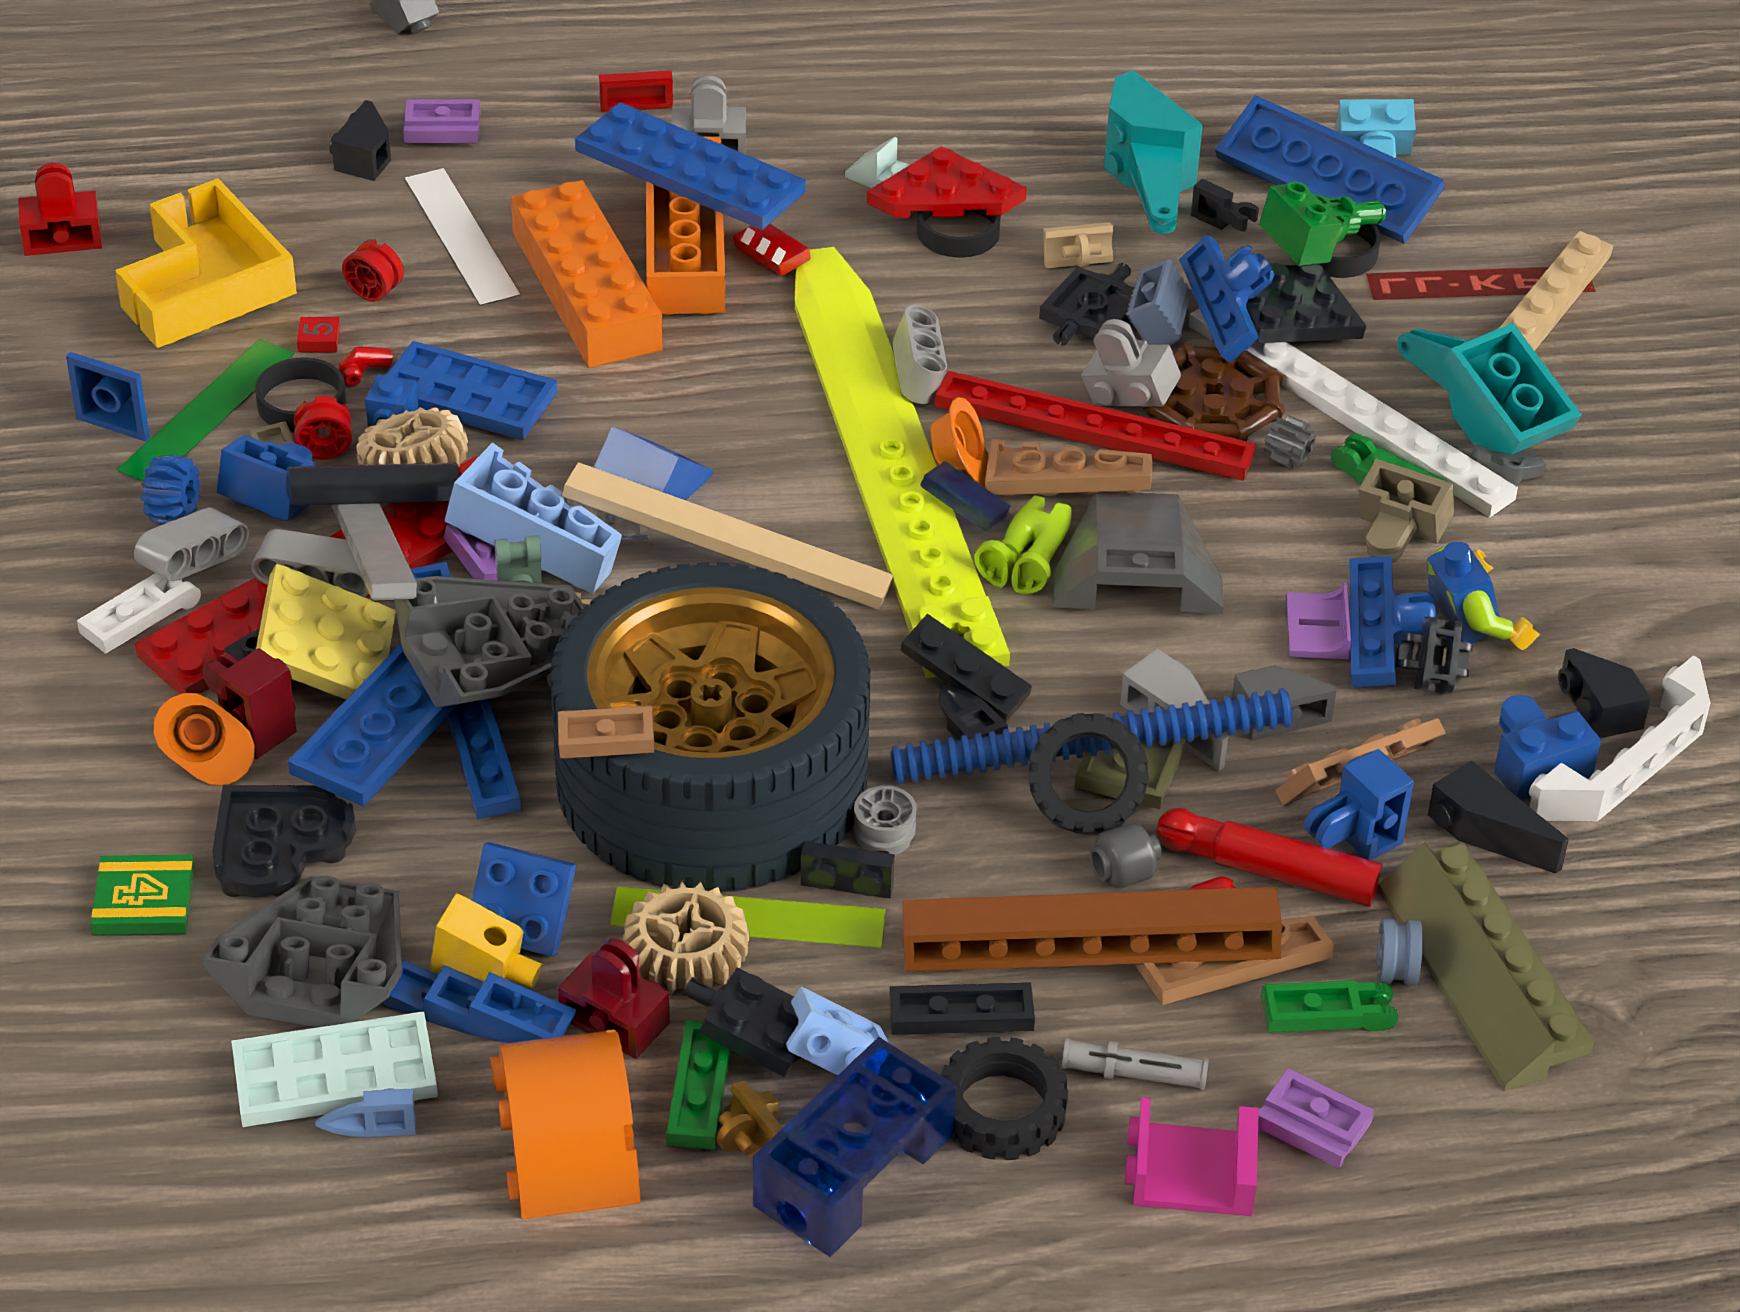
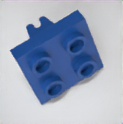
M491 842L485 843L482 849L472 901L519 926L524 932L521 949L555 956L558 954L577 864Z

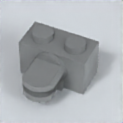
M703 76L696 79L691 88V106H672L671 124L692 131L702 137H721V144L746 155V107H727L726 87L721 79L714 76Z
M1111 319L1104 322L1093 339L1097 350L1081 374L1093 405L1164 406L1182 376L1170 345H1148L1146 340H1136L1130 325L1122 320Z

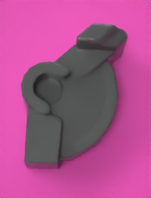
M1475 444L1470 457L1515 486L1521 480L1542 477L1546 467V463L1540 455L1533 456L1524 450L1509 455L1488 450L1481 445Z

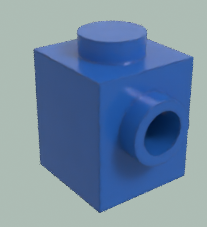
M377 374L365 398L367 426H376L379 419H388L392 414L398 415L404 413L405 410L410 412L419 409L416 380Z

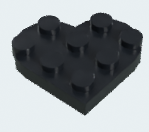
M223 785L212 850L215 874L221 883L223 893L230 897L241 895L255 898L271 895L279 897L296 886L295 882L302 876L306 864L316 862L337 863L341 861L346 855V848L352 843L356 833L353 805L351 803L347 804L346 801L336 797L334 793L315 785Z

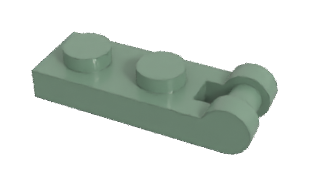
M538 535L526 536L525 541L509 543L508 538L495 540L497 581L542 584L541 547Z

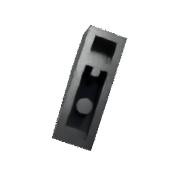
M1473 761L1468 762L1433 784L1428 816L1457 840L1555 874L1562 870L1569 838Z

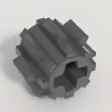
M1288 415L1286 420L1278 417L1270 426L1265 437L1264 451L1270 453V459L1288 468H1293L1294 464L1302 467L1311 456L1317 435L1309 430L1311 427L1309 424L1290 415Z

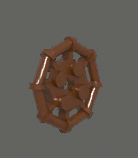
M1187 342L1180 344L1179 350L1173 353L1178 368L1183 365L1186 370L1181 372L1182 376L1173 389L1172 396L1167 399L1164 406H1143L1144 411L1149 417H1157L1163 422L1247 441L1248 436L1268 423L1275 422L1276 418L1283 417L1285 407L1281 403L1280 384L1283 378L1277 368L1265 366L1244 351L1233 361L1228 362L1220 356L1217 347L1192 346L1191 343ZM1236 368H1241L1245 372L1252 375L1253 378H1248L1247 376L1237 371ZM1265 392L1264 402L1254 399L1255 394ZM1209 421H1219V423H1209Z

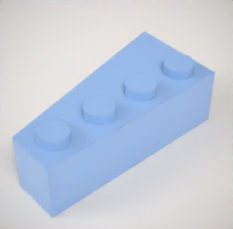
M492 442L454 482L445 522L494 546L495 540L508 538L509 543L525 541L526 536L538 535L541 547V570L551 573L579 589L594 594L611 574L622 534L581 505L571 507L564 501L563 492L553 485L543 487L530 477L532 470L521 462H517L514 465L502 457L504 450Z

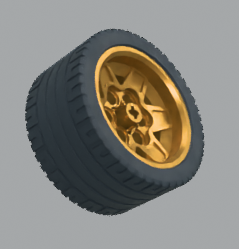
M701 562L692 566L689 563L677 565V568H670L668 566L659 568L654 573L648 571L639 574V577L636 579L631 577L622 581L620 586L614 585L607 589L604 595H598L590 602V606L586 605L578 612V617L575 616L567 625V629L563 631L559 643L556 645L551 663L550 679L556 788L562 813L567 818V823L571 830L576 831L578 839L583 844H587V848L596 856L600 855L601 860L610 866L616 865L617 870L627 875L631 873L636 879L644 882L649 880L652 881L653 885L661 887L665 884L672 886V889H677L681 881H683L687 888H695L701 882L705 891L717 887L720 892H726V889L733 888L734 891L745 890L747 886L752 885L754 888L767 885L768 881L777 882L785 879L788 874L794 875L800 872L801 852L804 841L838 845L844 839L846 832L848 833L854 825V805L856 799L867 789L871 668L868 652L863 644L860 633L856 631L853 622L846 618V614L838 606L834 607V602L825 595L821 597L820 592L811 586L805 587L803 582L794 578L790 580L787 578V575L778 572L773 574L768 569L760 567L753 569L749 568V565L744 564L731 566L729 563L717 562V565H709V562ZM652 706L654 753L560 758L558 711Z

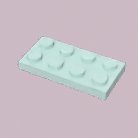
M424 1011L231 1041L242 1127L324 1115L341 1106L362 1102L363 1091L387 1088L413 1089L414 1101L438 1097Z

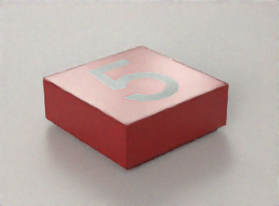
M300 317L297 335L298 352L336 353L338 351L341 329L340 317Z

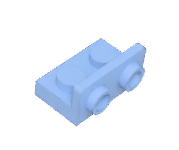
M801 986L791 1001L799 1021L786 1043L788 1050L844 1079L867 1088L892 1051L881 1026Z

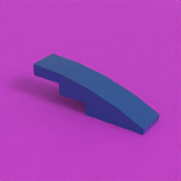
M403 959L400 979L389 997L380 1003L405 1014L424 1011L427 1022L469 1035L505 1043L564 1036L576 1013V1009L490 972L485 981L482 982L445 965L438 975Z

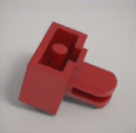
M49 163L38 168L35 175L37 196L18 198L19 227L24 255L102 249L101 222L96 190L75 192L71 172L65 165Z

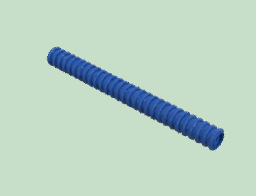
M1285 688L1278 689L1277 694H1272L1271 690H1267L1263 696H1258L1257 692H1253L1250 698H1244V695L1240 694L1237 695L1236 700H1231L1229 696L1223 697L1222 702H1217L1215 698L1209 700V704H1203L1202 700L1195 702V706H1189L1188 702L1182 703L1181 708H1175L1174 704L1168 705V710H1161V707L1158 706L1154 707V712H1147L1146 708L1141 709L1140 714H1134L1132 710L1127 711L1126 716H1120L1117 712L1113 713V718H1111L1121 721L1126 728L1138 737L1141 745L1145 744L1146 748H1152V743L1159 742L1160 746H1165L1166 741L1170 740L1173 741V744H1179L1180 739L1186 738L1187 742H1193L1194 737L1200 736L1201 740H1207L1208 735L1214 734L1215 738H1220L1224 732H1228L1229 736H1234L1235 731L1241 730L1243 734H1248L1249 729L1255 728L1256 732H1262L1265 726H1269L1270 730H1275L1279 724H1283L1284 728H1289L1293 722L1290 697ZM1044 723V728L1038 729L1036 725H1030V730L1023 731L1022 727H1016V732L1009 733V729H1003L1002 734L995 735V731H989V736L984 737L981 736V733H975V738L968 739L967 735H961V740L954 741L953 737H948L947 742L940 743V739H934V744L929 745L926 744V741H920V746L913 747L912 743H906V748L899 749L898 745H893L890 754L894 780L900 785L904 784V779H911L912 783L917 782V777H924L927 781L931 780V775H938L939 779L945 778V773H952L953 777L959 776V771L965 770L968 775L973 773L972 769L980 768L982 773L987 771L986 767L992 766L995 771L1000 770V765L1006 764L1008 768H1014V763L1020 762L1022 767L1028 766V761H1030L1031 753L1038 739L1051 725L1050 723ZM1087 736L1071 740L1060 748L1055 757L1062 756L1063 760H1069V755L1076 754L1077 758H1083V753L1090 752V756H1096L1097 751L1102 750L1104 754H1110L1111 749H1115V747L1103 739Z

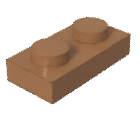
M652 706L558 711L560 758L654 753Z

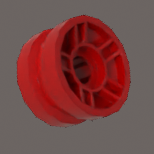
M368 239L363 242L356 251L344 259L342 264V274L348 286L358 296L368 301L383 299L391 289L402 282L404 277V267L399 256L386 243L382 246L376 244V239Z
M315 396L314 401L307 403L304 400L297 407L294 413L295 444L308 448L312 452L313 459H334L349 449L352 442L351 415L346 404L341 405L337 403V398Z

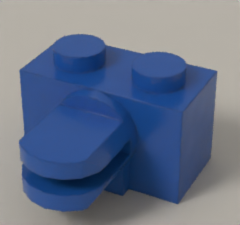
M242 435L221 450L217 493L231 498L237 504L251 506L268 513L274 519L289 521L310 505L293 506L290 504L286 493L287 467L315 466V463L312 462V452L308 448L295 443H284L280 446L270 441L264 443Z
M1516 695L1504 701L1498 725L1505 734L1501 735L1494 773L1511 793L1520 800L1531 797L1529 790L1535 779L1542 773L1547 775L1560 763H1563L1586 779L1591 777L1595 770L1601 739L1578 711L1549 719L1530 696Z
M1379 748L1363 757H1356L1343 767L1339 794L1314 807L1306 817L1304 829L1313 838H1316V841L1322 847L1330 848L1346 840L1365 859L1373 860L1403 844L1414 781Z

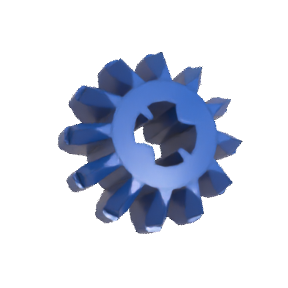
M183 456L153 457L150 467H146L144 471L145 480L141 483L143 494L140 498L144 501V514L148 515L151 522H158L160 525H164L195 513L198 510V498L201 497L199 494L201 481L198 480V467L194 466L192 459L183 458Z

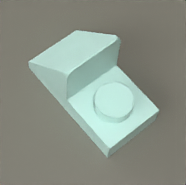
M895 136L865 153L845 171V177L872 188L910 164L897 160L898 139Z

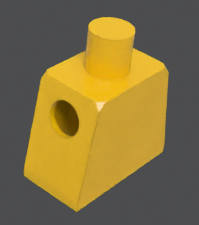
M456 893L436 926L429 971L439 975L445 965L482 982L485 981L490 972L532 990L538 981L543 964L520 954L524 932L519 926Z

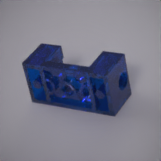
M876 1038L753 1156V1207L831 1257L862 1226L863 1189L901 1151L924 1165L953 1136L956 1085L884 1039ZM846 1123H859L867 1129L861 1132H851L846 1130L843 1125Z

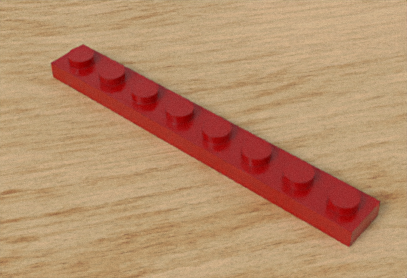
M947 371L935 394V407L949 410L954 399L957 397L965 398L980 418L1097 445L1110 450L1152 454V459L1242 481L1245 480L1255 456L1256 443L953 371Z

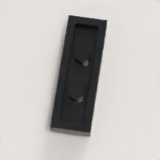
M928 613L902 642L901 652L950 686L962 688L977 695L1005 722L1010 719L1031 693L1032 685Z
M1031 982L889 986L892 1035L1034 1031L1035 1013Z

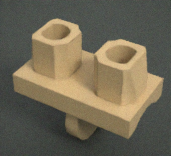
M1110 222L1043 228L1044 266L1046 268L1077 265L1079 267H1088L1089 264L1113 262V225Z

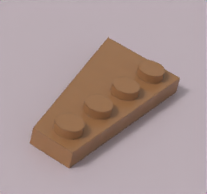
M991 439L985 478L986 496L1014 497L1018 494L1053 496L1058 493L1073 492L1091 495L1102 491L1136 493L1141 490H1151L1152 454L1100 449L1095 455H1086L1082 450H1079V447L1063 446L1061 451L1052 452L1042 451L1040 443L1024 442L1021 449L1005 447V440Z
M1416 718L1396 728L1397 733L1385 737L1384 733H1379L1364 740L1356 748L1350 750L1347 747L1327 755L1320 761L1305 763L1286 773L1288 781L1275 790L1282 806L1341 783L1343 767L1349 761L1356 757H1363L1378 748L1394 761L1430 746L1446 734L1439 718L1422 723L1420 718Z
M1313 916L1281 919V959L1143 963L1134 965L1160 1003L1165 1005L1333 958L1334 943Z

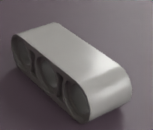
M909 305L905 308L892 340L899 386L902 394L909 400L919 404H929L934 400L947 370L939 320L936 314L928 308L920 305Z
M212 507L205 508L145 532L135 546L134 559L136 563L170 581H177L237 556L247 543L249 529L247 525Z
M274 529L265 535L251 564L253 575L267 585L270 573L278 563L364 598L369 594L345 539Z

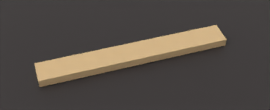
M579 462L564 485L562 496L760 568L787 575L788 578L797 579L805 584L880 610L891 585L893 574Z

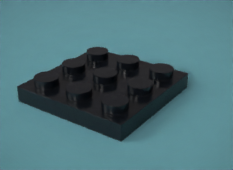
M1270 263L1274 272L1271 284L1256 297L1248 299L1246 303V309L1259 336L1256 340L1257 343L1363 339L1366 330V324L1321 264L1298 266Z

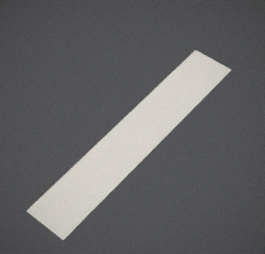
M444 168L405 177L479 304L482 305L520 295Z

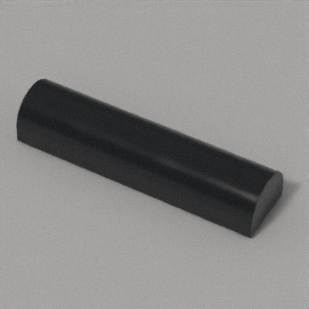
M456 462L287 467L286 493L290 504L293 506L450 501L454 482L459 478V472Z

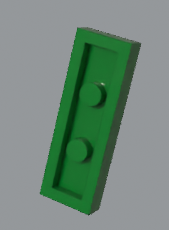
M685 1021L666 1131V1145L715 1150L731 1049L700 1034L699 1031L703 1022Z

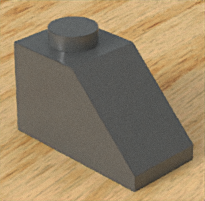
M373 0L369 3L371 9L397 33L409 29L412 34L421 32L431 27L430 20L440 13L435 0Z
M1277 665L1235 674L1232 700H1236L1237 695L1243 694L1244 698H1250L1253 692H1257L1258 696H1263L1267 690H1271L1272 694H1277L1280 688H1285L1290 697L1293 717L1291 726L1284 728L1283 724H1279L1275 730H1270L1269 726H1265L1262 732H1256L1255 728L1249 729L1248 735L1251 740L1332 722L1336 689L1332 684Z

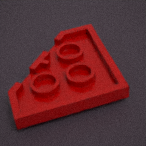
M941 146L867 190V204L894 218H910V211H932L933 217L964 216V210L986 209V216L1003 215L1026 200L1027 187L1011 180L1007 176L1000 175L982 166L978 162H973L953 152L951 149Z

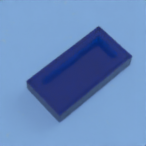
M946 461L926 473L920 484L924 490L983 531H987L1004 519L1011 507Z

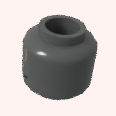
M1137 823L1123 825L1100 833L1095 841V846L1090 850V860L1095 875L1101 882L1106 881L1114 888L1127 887L1152 878L1156 871L1157 860L1161 858V848L1156 836L1152 833L1148 834Z

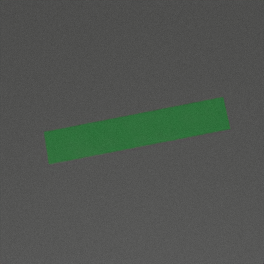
M259 339L125 461L117 471L144 482V471L146 467H150L153 457L169 455L184 457L255 391L257 379L264 370L275 363L291 358L295 352Z

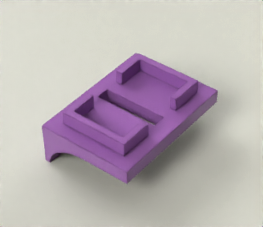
M1343 582L1339 589L1328 593L1287 592L1286 612L1289 657L1349 659L1351 634L1347 582Z

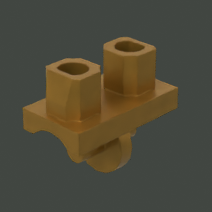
M746 1081L733 1083L731 1087L732 1100L719 1117L722 1127L717 1134V1142L728 1153L742 1150L765 1178L777 1176L783 1160L799 1154L805 1134L796 1123L785 1125L778 1123L776 1119L780 1109L777 1099L770 1091L754 1093Z

